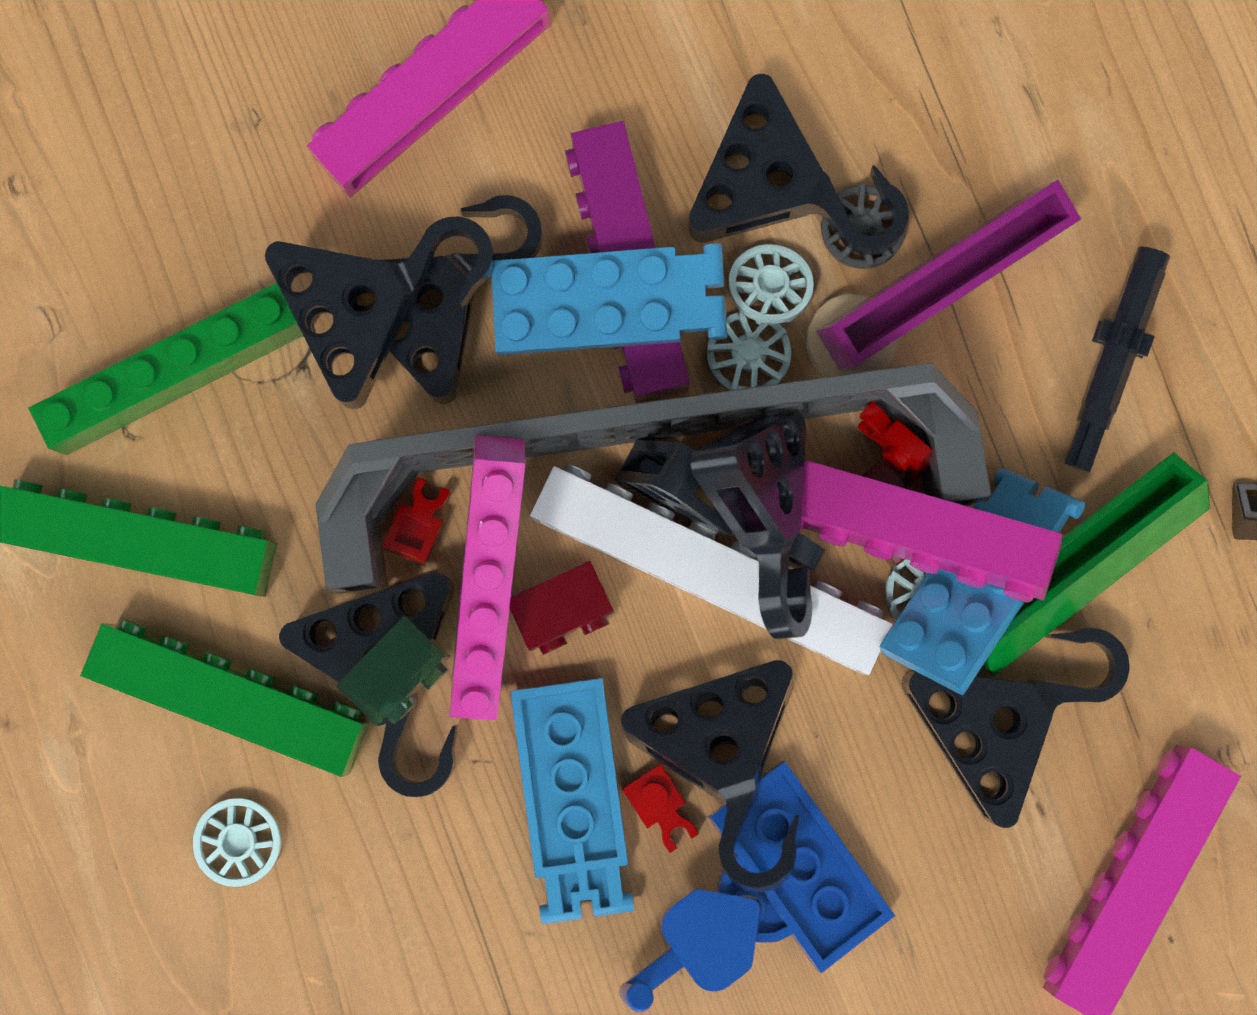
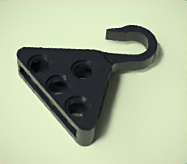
M757 74L748 81L689 214V232L695 241L706 243L805 217L810 214H818L826 219L846 247L859 254L877 255L888 251L901 239L908 223L909 210L902 192L890 184L877 167L873 165L870 176L882 202L891 211L892 225L886 232L876 236H868L858 232L850 222L829 176L822 170L773 79L766 74ZM758 114L764 117L767 123L760 128H751L743 120L749 115ZM733 154H741L749 160V164L744 168L734 169L728 166L725 160ZM774 171H782L790 177L791 181L784 186H775L768 181L767 176ZM715 194H723L732 203L725 209L717 210L710 207L707 200Z
M500 195L492 197L484 203L461 208L463 217L495 218L500 215H513L520 218L527 226V238L523 245L513 252L494 253V261L535 258L542 244V228L536 211L526 201L515 196ZM452 253L447 256H435L432 258L417 300L410 306L404 319L409 324L408 331L404 337L395 340L390 349V353L430 397L440 404L452 402L457 395L474 294L464 308H461L458 300L469 271L477 262L478 254ZM408 258L386 259L380 261L395 264L402 263L406 261ZM436 290L443 294L442 302L436 308L425 309L420 306V300L426 292ZM356 298L354 310L357 312L368 311L373 307L374 303L369 306H360L357 304ZM434 353L439 356V364L434 371L430 373H420L417 371V361L423 354Z
M458 216L440 219L426 229L410 257L402 263L395 264L281 241L273 242L267 247L265 252L266 263L332 394L345 407L358 409L365 405L410 306L417 300L434 253L442 241L449 237L462 236L473 241L478 247L477 262L469 271L458 300L461 308H464L477 288L487 281L494 266V251L489 236L479 224L468 218ZM302 273L312 274V283L305 291H292V282L296 276ZM366 292L375 294V303L371 309L365 312L354 310V301L360 294ZM324 313L332 314L333 324L331 328L324 333H314L312 330L314 319ZM343 354L353 355L354 365L348 373L344 375L333 373V363L337 357Z
M800 412L754 419L695 450L691 455L690 461L692 474L741 545L752 551L759 561L758 600L760 613L768 633L775 639L803 637L808 632L812 619L810 567L788 569L792 543L801 528L806 423ZM777 488L780 496V506L777 499ZM746 499L749 502V510L747 508Z
M636 440L614 480L615 482L718 534L728 536L734 534L715 506L712 509L694 495L698 486H700L691 470L690 461L691 455L695 451L694 449L679 442ZM746 499L747 508L749 510V502ZM798 533L792 543L789 563L800 568L810 567V571L815 572L825 550L811 539Z
M430 573L289 622L282 627L279 633V640L284 648L375 705L383 712L386 726L378 757L379 770L384 781L391 789L407 797H423L434 793L449 780L455 766L454 747L458 725L452 726L439 755L438 768L431 778L425 781L409 780L400 773L396 765L398 746L418 701L417 692L454 592V585L451 579L440 573ZM411 590H419L425 598L424 609L415 616L408 615L402 606L404 596ZM368 605L376 606L381 614L380 624L372 631L364 630L359 622L360 612ZM329 620L335 625L337 635L334 642L325 647L317 641L316 629L321 622ZM384 648L389 649L396 659L395 668L388 675L380 674L374 667L376 653Z
M1084 628L1070 633L1048 634L1045 636L1046 638L1076 644L1093 643L1105 652L1109 661V671L1104 681L1093 688H1081L1040 680L1015 682L975 677L964 695H961L914 670L907 672L903 676L901 685L905 695L986 821L1001 828H1010L1018 822L1054 710L1058 705L1070 702H1104L1117 695L1126 684L1130 670L1128 654L1123 644L1111 633L1097 628ZM942 691L947 695L950 707L944 716L936 718L930 712L929 700L933 694ZM1005 706L1012 712L1013 724L1009 730L1001 733L994 725V715L998 709ZM968 731L974 738L975 746L971 754L966 757H960L955 751L954 742L960 733ZM994 771L1000 780L999 789L994 795L985 797L980 790V781L986 773Z
M774 660L629 707L621 717L623 730L631 744L726 806L727 813L719 843L721 865L727 877L735 885L752 892L770 891L783 884L791 875L797 857L795 843L799 815H795L782 844L781 857L772 869L763 873L749 872L742 868L734 857L736 842L757 796L756 787L793 690L792 669L786 662L781 660ZM750 687H759L767 693L766 697L758 703L745 701L742 698V694ZM707 701H715L723 707L718 715L710 718L701 716L697 711ZM671 715L678 720V723L671 731L660 732L653 728L655 721L661 716ZM720 744H731L738 750L734 758L725 762L716 760L712 756V752Z

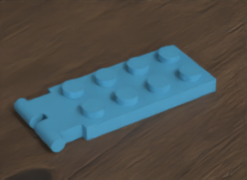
M707 244L703 246L704 254L676 256L675 247L494 261L491 273L495 352L498 355L676 343L681 342V333L708 331L709 339L727 338L725 297L706 295L707 288L724 286L722 245Z
M1001 467L994 477V484L998 486L986 503L983 501L977 502L973 508L1059 533L1070 516L1075 519L1081 516L1085 502L1048 486L1042 490L1038 497H1035L1039 487L1038 482ZM938 569L936 574L928 573L879 647L883 655L964 695L1024 601L1008 597L1003 593V588L985 583L983 588L966 585L956 579L957 574Z
M603 678L510 691L535 878L545 877L548 904L539 905L541 924L583 919L581 901L590 899L592 900L594 917L635 911L632 892L623 893L619 866L628 865Z

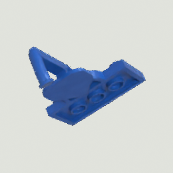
M781 761L760 777L756 787L757 796L736 842L734 857L738 864L749 872L763 873L772 869L781 857L782 844L795 815H799L795 843L797 857L791 875L783 884L775 889L766 892H752L735 885L722 869L716 886L717 892L696 889L672 905L664 914L661 924L663 937L671 948L624 982L620 987L619 995L621 999L633 1011L645 1012L648 1010L654 1000L652 990L683 967H685L694 982L702 989L712 992L724 990L751 969L756 942H778L790 935L793 936L817 972L823 973L895 917L785 761ZM724 804L708 816L721 836L727 808ZM743 895H751L754 899L743 897Z

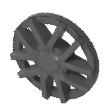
M861 183L859 186L847 188L837 194L844 210L850 214L848 216L850 222L858 232L868 236H876L890 228L882 227V221L892 219L891 211L878 212L882 199L876 187ZM859 194L857 207L846 201L845 198ZM865 194L877 196L872 209L865 208L863 205ZM822 217L821 235L828 252L840 263L856 269L875 268L888 262L900 249L906 232L905 228L898 243L890 250L882 253L881 257L872 259L871 255H863L864 260H856L848 257L852 252L848 247L842 253L837 249L834 244L840 240L838 234L836 233L830 237L829 223L824 217Z

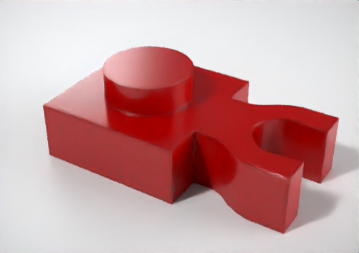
M874 402L869 404L860 413L859 417L863 421L858 424V429L868 438L882 446L881 452L892 469L898 473L905 472L914 481L927 470L932 449L897 420L893 423L886 413Z
M418 477L413 487L414 503L412 508L403 504L399 505L382 548L426 566L443 526V520L435 518L434 514L446 505L450 496V490L442 487L439 496L435 500H426L422 496V492L426 487V480Z
M661 763L622 788V791L647 829L658 822L661 827L663 844L669 853L677 849V846L670 838V833L675 827H684L691 839L699 835L694 824L677 812V809L686 804Z

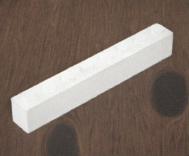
M567 464L565 469L562 470L553 466L530 515L532 520L766 629L761 617L758 600L759 561L756 560L757 557L752 551L737 542H733L731 548L714 541L717 533L697 523L692 522L689 529L672 521L675 514L659 505L650 503L648 508L645 509L630 502L633 494L614 484L608 483L606 490L589 482L592 475L578 467ZM817 581L814 587L810 586L812 619L809 630L803 637L788 638V640L862 675H870L881 651L879 646L890 631L892 624L882 619L883 610L860 600L855 607L840 600L842 591Z

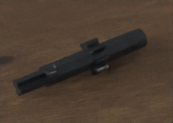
M1138 247L1111 321L1103 319V321L1098 322L1092 342L1102 346L1081 402L1082 405L1076 419L1079 423L1064 464L1086 472L1091 471L1104 432L1109 430L1113 416L1116 414L1135 358L1143 359V356L1148 357L1155 336L1145 333L1170 260V255L1163 251L1150 247Z

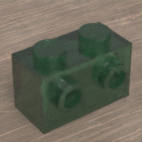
M404 615L336 686L376 726L384 725L388 720L396 725L414 707L415 704L410 698L422 685L427 690H430L447 673L448 669L443 664L449 659L450 655L412 617Z

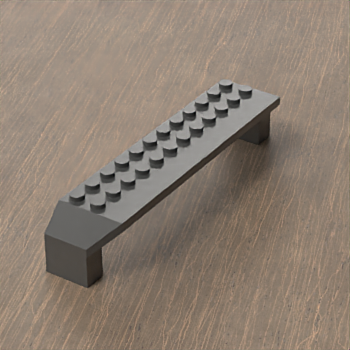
M932 363L349 444L315 504L325 586L327 590L340 593L388 587L380 531L381 521L418 473L472 466L475 435L525 439V458L630 444L635 443L636 440L651 441L737 429L754 419L800 412L804 419L859 412L874 402L886 413L893 423L898 420L932 449L928 468L921 475L924 494L966 506L991 496L978 411Z

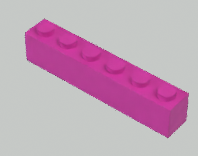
M476 0L469 7L464 5L458 8L450 16L448 25L435 36L430 34L423 38L415 47L414 54L403 64L397 63L389 67L381 76L380 83L368 94L363 92L354 97L347 105L346 112L334 123L327 122L320 126L313 134L312 142L307 145L315 160L351 198L549 28L548 8L541 0Z
M475 435L451 683L450 717L497 720L525 472V439Z
M805 460L801 528L799 533L804 528L820 533L819 538L833 545L846 546V543L850 542L864 546L866 553L884 560H890L892 555L910 560L909 564L912 567L926 573L936 574L938 569L957 574L956 579L969 586L983 588L985 583L1004 589L1003 593L1019 601L1031 602L1033 598L1044 601L1061 549V533ZM777 488V499L780 506V496Z
M1176 745L1174 750H1168L1161 758L1157 767L1159 777L1151 791L1147 790L1142 794L1135 806L1134 814L1137 817L1129 832L1124 831L1117 838L1112 849V855L1115 857L1107 872H1101L1092 883L1089 891V896L1092 899L1083 914L1078 913L1074 917L1067 930L1069 941L1061 955L1056 954L1046 967L1044 973L1046 982L1043 988L1058 1000L1084 1015L1112 1014L1241 778L1239 774L1192 747Z

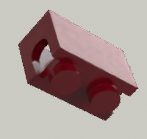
M591 561L585 562L512 596L509 607L528 650L533 651L539 648L542 655L568 644L564 636L581 628L585 636L609 625L606 616L614 613Z

